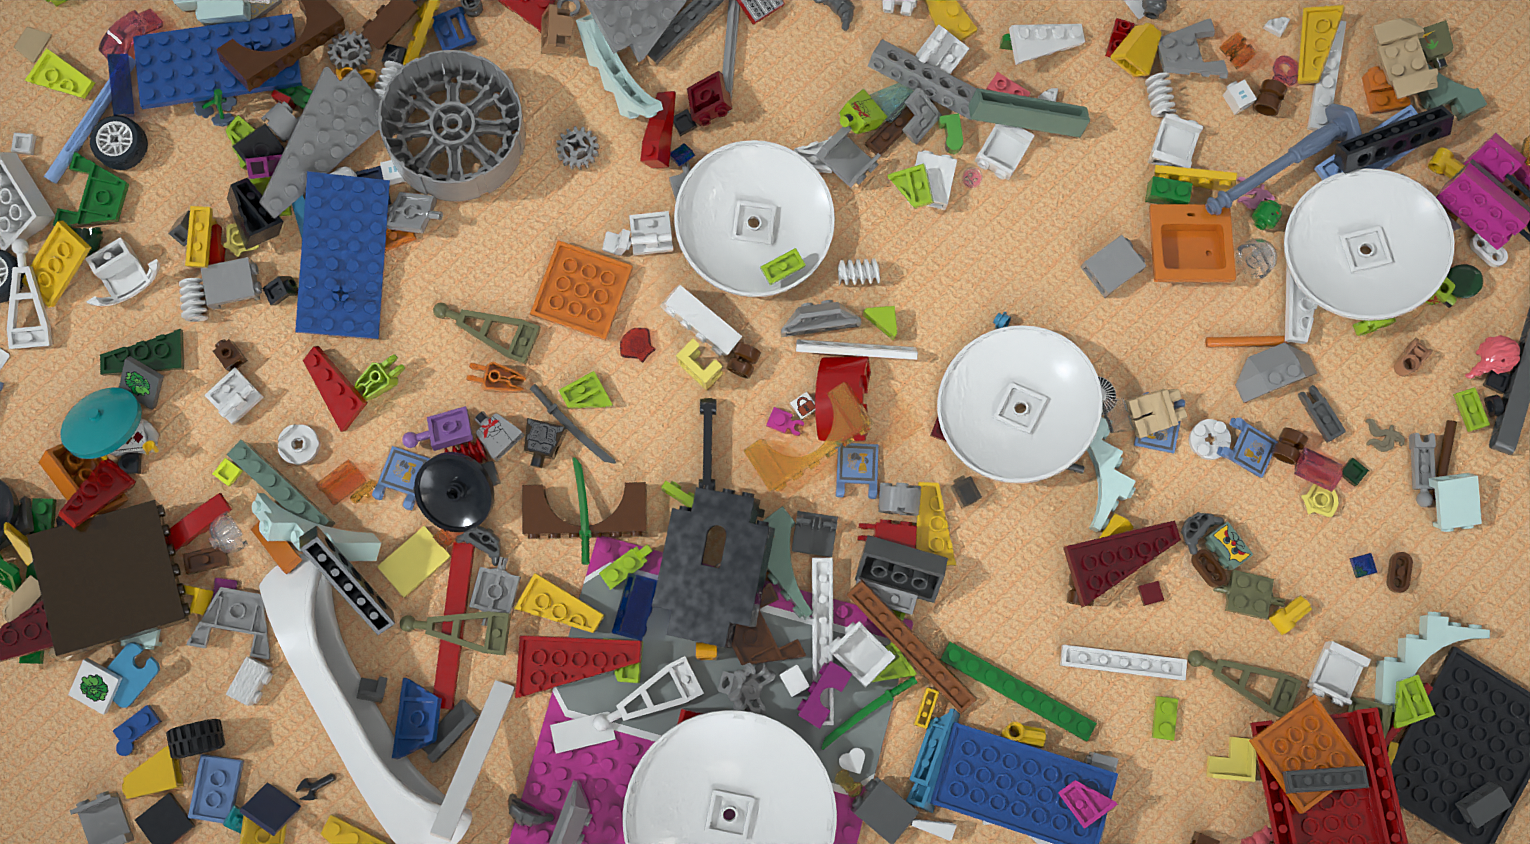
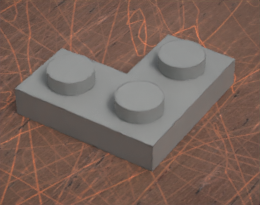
M916 88L905 101V104L915 116L902 131L914 144H918L938 121L939 117L942 116L920 88Z

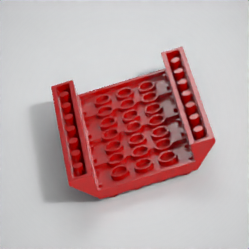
M1378 707L1330 715L1366 766L1369 788L1334 790L1304 813L1299 814L1256 752L1274 844H1408ZM1272 720L1250 723L1252 736L1254 737L1273 723Z

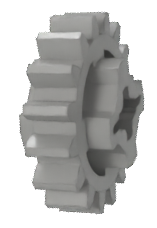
M345 31L344 36L339 33L338 39L332 38L334 44L328 45L330 51L327 52L331 63L335 64L338 70L341 67L342 69L345 67L355 69L357 67L361 70V64H368L366 59H371L370 52H372L368 39L364 38L362 34L357 35L356 31L349 34L348 31Z
M574 126V131L572 132L566 129L567 134L561 133L562 140H557V145L560 146L556 148V152L559 153V160H563L564 166L570 164L572 170L575 166L581 170L582 165L589 168L588 162L595 163L593 156L598 157L599 155L598 151H596L599 149V144L596 143V136L592 137V131L585 133L584 127L578 131L577 127ZM585 139L590 143L591 147L585 144ZM565 150L570 152V158L565 154Z

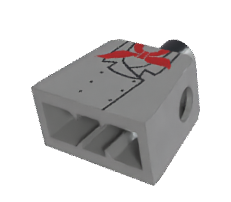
M482 411L474 419L481 426L476 431V434L495 461H498L525 436L521 430L497 413L490 418Z

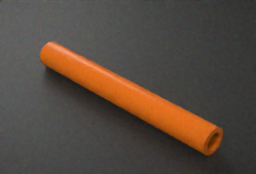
M1285 336L1206 337L1205 339L1206 347L1277 346L1282 343L1288 344L1285 341Z

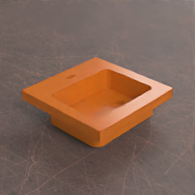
M1150 204L1149 219L1154 282H1235L1236 270L1230 208L1223 207L1220 215H1211L1206 210L1204 204Z

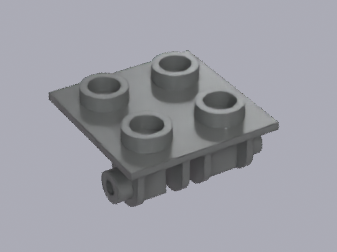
M797 511L792 551L832 557L838 517Z

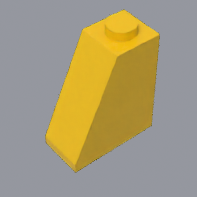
M1151 23L1135 26L1114 51L1110 59L1133 77L1150 75L1162 32Z
M169 746L164 747L123 778L122 791L126 795V799L183 787L180 760L171 758Z

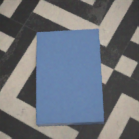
M201 754L188 818L217 823L225 821L236 803L244 760Z

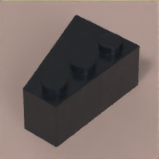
M248 177L230 184L227 201L246 250L278 236L284 222L279 215L273 218L259 203L262 195Z

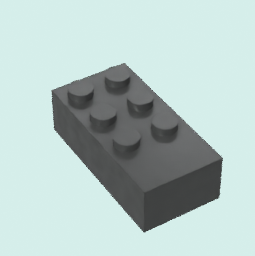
M868 535L858 564L855 580L857 581V577H862L918 593V599L935 603L945 576L948 558Z

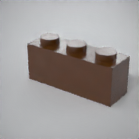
M391 0L386 6L383 4L376 11L377 16L373 20L369 19L362 26L364 30L361 34L378 50H382L420 10L421 6L415 0Z

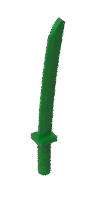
M573 457L580 508L581 564L588 565L590 564L589 539L591 538V530H589L586 489L582 465Z
M912 676L890 691L888 689L885 690L883 695L847 719L825 737L821 749L827 748L848 729L890 700L891 702L894 700L893 697L917 684L918 682L915 677Z

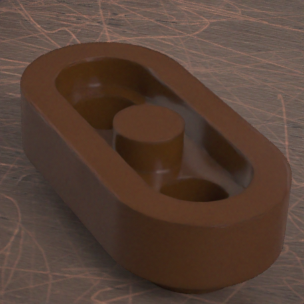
M1201 549L1198 550L1197 554L1192 555L1191 562L1193 567L1210 587L1217 588L1225 584L1227 580L1226 572L1209 551Z
M1406 552L1395 553L1389 560L1386 584L1389 590L1394 593L1405 592L1410 586L1413 560ZM1398 559L1402 561L1401 566L1397 564ZM1395 579L1399 581L1398 586L1394 584Z

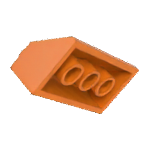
M62 443L47 449L38 463L68 501L101 461L98 458L95 460L94 458L83 459L76 457ZM125 493L91 517L115 511L129 500Z

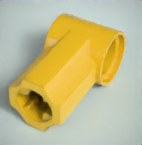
M1442 147L1438 148L1428 163V168L1437 174H1444L1450 179L1465 166L1454 158V154L1450 150Z
M1300 595L1284 608H1280L1271 614L1268 620L1281 635H1284L1294 628L1296 622L1310 612L1312 608L1310 603Z
M1011 722L1002 730L1001 737L1029 746L1043 748L1046 733L1045 729L1025 726L1019 722ZM1009 729L1014 730L1017 736L1012 737L1009 733Z

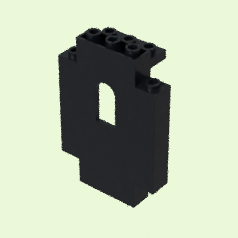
M704 485L703 488L696 487L692 508L680 506L679 509L672 508L652 606L671 610L667 635L731 648L736 624L756 627L775 528L769 527V522L757 520V517L764 518L765 510L759 508L760 500L754 498L755 494L742 492L741 496L736 495L735 490L723 488V491L719 492L715 491L716 487ZM714 526H721L726 531V541L720 568L702 565L708 533Z

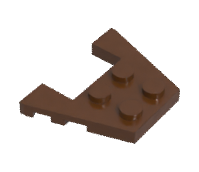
M768 583L763 588L756 627L736 624L732 647L741 665L806 656L798 639L778 648L760 612L761 608L779 600L771 583Z

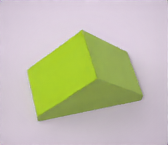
M895 306L872 307L864 310L862 316L891 340L896 338Z

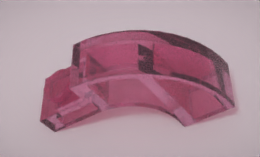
M152 9L141 13L133 10L117 20L108 29L100 42L99 51L110 63L121 60L125 54L128 55L129 49L134 43V36L145 35L163 27V21Z

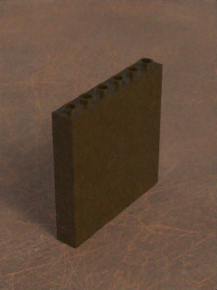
M156 500L91 517L76 528L66 524L27 535L56 657L65 658L189 621L188 615H191L188 603L184 602L183 595H186L183 583L179 582L178 576L181 575L178 563L174 562L173 556L176 555L174 545L169 543L168 536H171L168 524L164 523L163 517L166 516L163 504L160 505Z

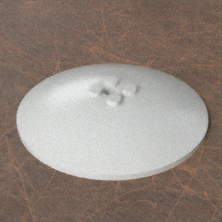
M750 140L722 146L707 154L690 170L677 195L674 222L677 240L684 257L704 280L731 294L746 297H766L796 287L819 267L832 241L835 216L829 189L819 172L810 162L785 146L767 141ZM755 218L759 221V226L752 228L749 226L748 221ZM796 248L806 266L784 279L769 285L760 266Z
M1357 169L1346 174L1341 172L1322 180L1300 198L1291 212L1286 225L1284 254L1288 269L1295 283L1309 299L1320 307L1350 319L1384 320L1416 309L1436 293L1444 282L1453 261L1454 234L1451 222L1443 206L1421 184L1409 177L1388 170ZM1367 246L1371 249V253L1363 254L1360 248Z
M1024 325L1003 327L990 331L966 345L948 366L941 381L937 400L940 427L946 442L954 454L973 471L987 478L1006 483L1037 482L1057 475L1074 464L1092 443L1099 428L1103 408L1102 391L1098 375L1083 351L1073 342L1056 332L1045 328ZM1023 404L1026 406V410L1023 413H1017L1015 407Z

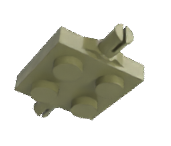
M1237 570L1231 571L1230 581L1227 586L1222 585L1213 589V591L1225 593V611L1263 620L1268 619L1271 605L1284 607L1285 604L1283 603L1285 599L1273 597L1274 579Z

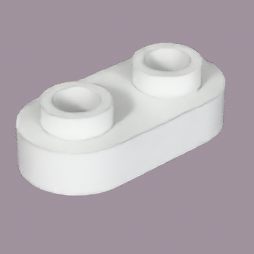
M1479 234L1470 239L1471 250L1489 266L1499 267L1507 261L1508 254L1503 247L1496 250ZM1477 241L1482 244V247L1477 245ZM1492 255H1495L1497 260H1494Z

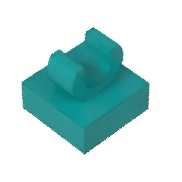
M234 805L223 825L241 834L244 815L240 813L241 808Z

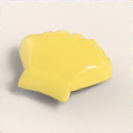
M236 223L227 225V242L223 246L237 257L242 252L251 251L259 247L258 244L246 250Z
M1316 480L1313 483L1308 494L1301 496L1308 514L1316 512L1326 517H1332L1339 504L1334 488L1320 480Z

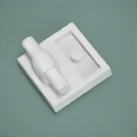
M938 25L915 57L919 58L918 60L924 64L927 62L951 74L970 48L945 28Z
M669 211L629 215L634 256L673 251Z
M235 367L204 395L219 410L218 413L233 425L264 398Z

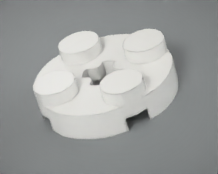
M1214 419L1200 421L1189 434L1191 450L1204 460L1220 458L1221 456L1217 454L1219 447L1230 448L1231 435L1226 425L1221 421ZM1208 434H1210L1215 439V441H1213L1212 443L1213 445H1210L1209 442L1205 441V438L1208 437Z
M302 424L286 427L278 438V452L285 461L299 466L312 461L321 447L317 433L312 428ZM296 440H303V447L301 449L297 448L295 450L296 444L294 442Z

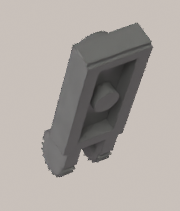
M1312 385L1308 388L1313 399L1317 401L1313 404L1305 392L1298 393L1299 400L1306 407V411L1326 443L1346 432L1317 387Z

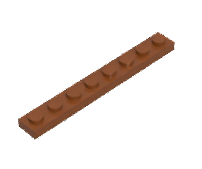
M862 579L847 592L846 595L960 713H963L977 700L972 692Z

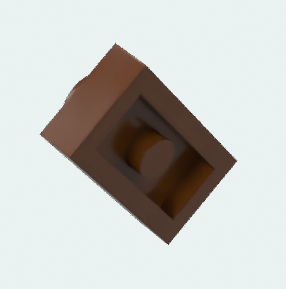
M226 545L182 554L187 575L229 565Z

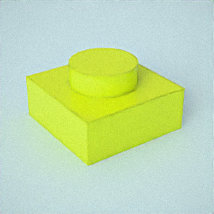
M224 458L212 474L231 487L243 470L229 459Z

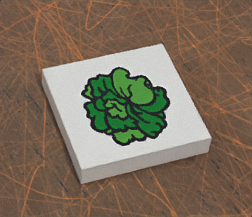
M86 658L82 661L68 695L104 715L108 712L123 677Z

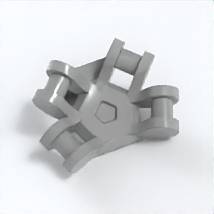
M746 663L744 669H738L734 674L722 672L718 692L728 695L729 701L734 703V710L765 715L766 709L760 700L762 687L774 680L775 673L772 670L768 671L764 663L758 664L755 668L751 663ZM728 678L730 685L725 688V680Z

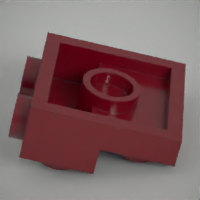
M720 71L687 88L691 119L699 126H708L711 124V120L717 117H725L728 111L733 109L730 93L725 89L724 77Z

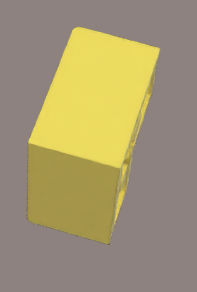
M1229 737L1228 758L1208 756L1207 777L1255 782L1256 751L1249 742L1250 739Z

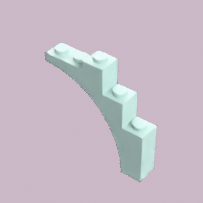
M173 0L174 4L182 11L196 10V18L204 26L229 22H245L251 19V4L247 0Z
M592 14L576 20L590 66L599 69L604 89L613 92L620 115L629 119L637 118L640 115L649 118L657 115L658 111L663 110L661 101L647 94L628 73L618 54H613Z
M1101 417L1097 433L1087 449L1094 465L1098 482L1097 506L1089 527L1094 532L1106 528L1110 521L1107 518L1110 511L1114 512L1119 504L1117 499L1123 501L1127 497L1131 498L1136 489L1133 487L1136 482L1135 480L1114 469H1118L1121 465L1123 451L1102 440V438L1106 439L1111 431L1108 428L1111 422Z
M257 493L256 499L252 503V511L259 519V531L267 541H291L298 551H301L299 548V537L317 525L348 561L377 560L381 542L373 533L340 530L308 521L281 508L265 493Z
M1428 612V615L1420 616L1419 635L1406 634V638H1398L1397 658L1384 657L1383 661H1376L1375 702L1392 705V713H1394L1396 681L1415 675L1419 667L1441 648L1461 640L1490 638V630L1482 629V625L1469 624L1468 628L1461 627V623L1448 622L1449 617H1442L1440 612Z

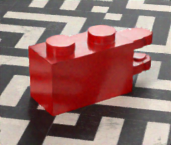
M880 519V522L875 524L859 523L858 528L874 530V537L915 548L917 526H912V522L900 521V524H892V520ZM858 536L857 541L866 542L867 536Z

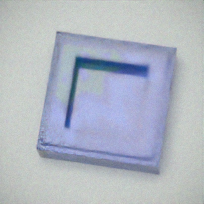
M685 143L670 153L671 160L679 167L695 156L693 150Z
M1372 553L1349 558L1355 578L1378 573Z

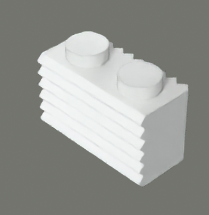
M246 657L226 695L247 706L258 703L262 696L261 689L272 678L273 674L271 671L273 668L253 657Z

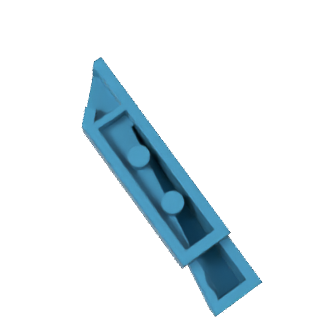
M951 708L949 713L940 718L935 717L930 720L909 779L915 784L906 802L930 813H933L935 805L930 802L953 723H958L960 713L955 709Z

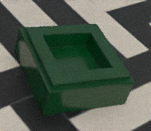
M1350 458L1338 474L1355 487L1369 470L1354 458Z

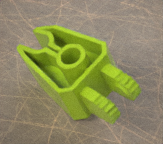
M395 354L389 356L382 363L372 362L356 381L354 387L359 393L366 389L362 395L366 401L374 399L397 386V376L405 370L403 364H400L395 369H390V366L398 359Z

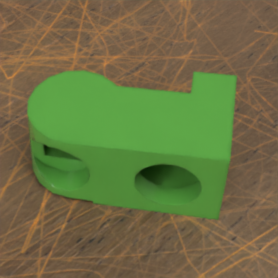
M959 113L940 116L938 126L939 129H945V150L950 154H957L963 145Z

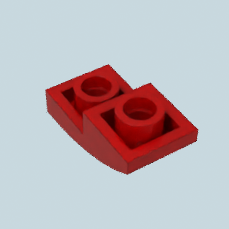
M1116 18L1107 46L1106 57L1111 58L1114 51L1134 28L1135 23Z
M214 224L211 227L208 265L225 262L226 248L221 244L222 227L219 224Z

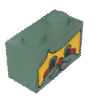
M1229 522L1218 526L1203 537L1206 541V547L1218 556L1219 564L1224 569L1227 568L1228 571L1237 568L1253 556V553Z

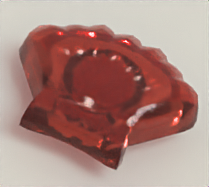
M633 328L620 341L621 356L623 358L639 359L642 363L656 350L651 346L648 328Z

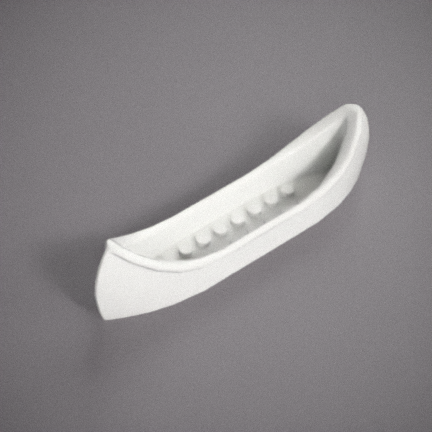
M304 553L299 554L302 561L288 574H285L278 565L275 566L259 585L267 616L290 667L375 817L396 844H457L470 826L472 812L465 807L451 842L430 835L431 828L446 795L429 783L412 765L407 756L401 759L392 758L394 736L377 705L373 701L357 699L361 677L351 661L341 637L335 615L331 583Z

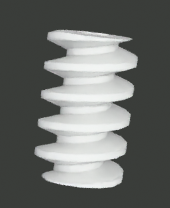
M386 61L384 63L386 68H382L381 73L383 75L378 76L379 82L375 83L376 89H373L380 100L384 96L385 88L392 77L404 65L394 61Z
M1167 72L1155 74L1145 81V85L1148 87V100L1152 109L1151 115L1154 117H1164L1165 114H1174L1176 112L1175 109H1170L1175 106V102H1169V100L1174 98V95L1167 94L1173 90L1172 87H1166L1171 84V80H1165V78L1170 76Z
M872 258L870 264L868 259H864L863 264H861L859 259H856L855 265H853L851 259L848 260L847 265H845L843 260H840L838 266L839 286L842 280L848 285L850 279H852L854 285H856L858 279L864 284L866 278H868L870 284H872L874 278H876L877 283H880L879 264H877L875 258Z
M186 278L179 282L181 287L179 293L182 295L180 302L183 303L181 305V310L183 311L181 317L189 322L208 320L207 316L202 315V313L208 310L201 307L206 304L205 300H201L202 297H205V293L200 292V290L204 289V286L200 284L203 281L201 278Z

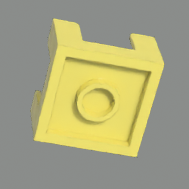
M692 339L676 355L677 362L707 391L722 376L723 372L721 369L723 366L717 360H713L704 370L703 366L696 361L701 354L697 349L699 343Z

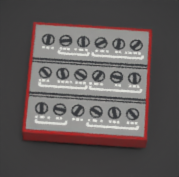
M736 0L753 25L785 5L783 0Z

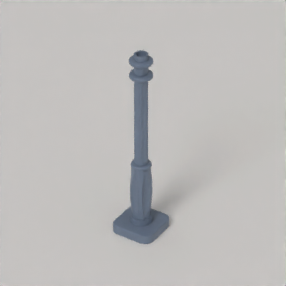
M1338 104L1327 106L1325 114L1328 119V125L1307 135L1296 145L1290 147L1288 153L1228 191H1219L1217 198L1209 197L1205 205L1208 213L1220 215L1223 207L1230 208L1234 200L1291 164L1300 163L1302 160L1318 153L1333 141L1343 142L1362 135L1354 110Z

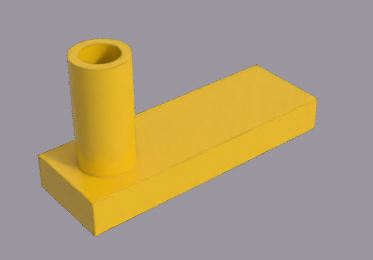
M190 206L185 266L208 268L211 227L217 224V220L212 217L213 208Z

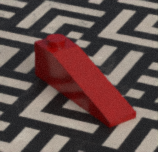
M675 91L657 93L655 99L661 101L663 110L658 111L657 115L649 118L643 137L640 161L652 169L669 167L676 99Z

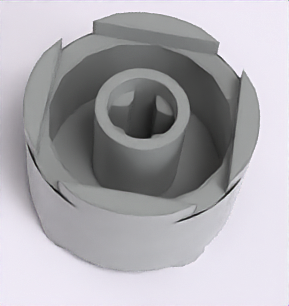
M284 101L282 104L278 102L261 119L264 122L268 120V127L285 143L287 140H290L300 117L295 118L292 115V108Z
M880 483L878 512L906 516L919 515L921 486L909 485L908 483H896V485L892 486V483Z

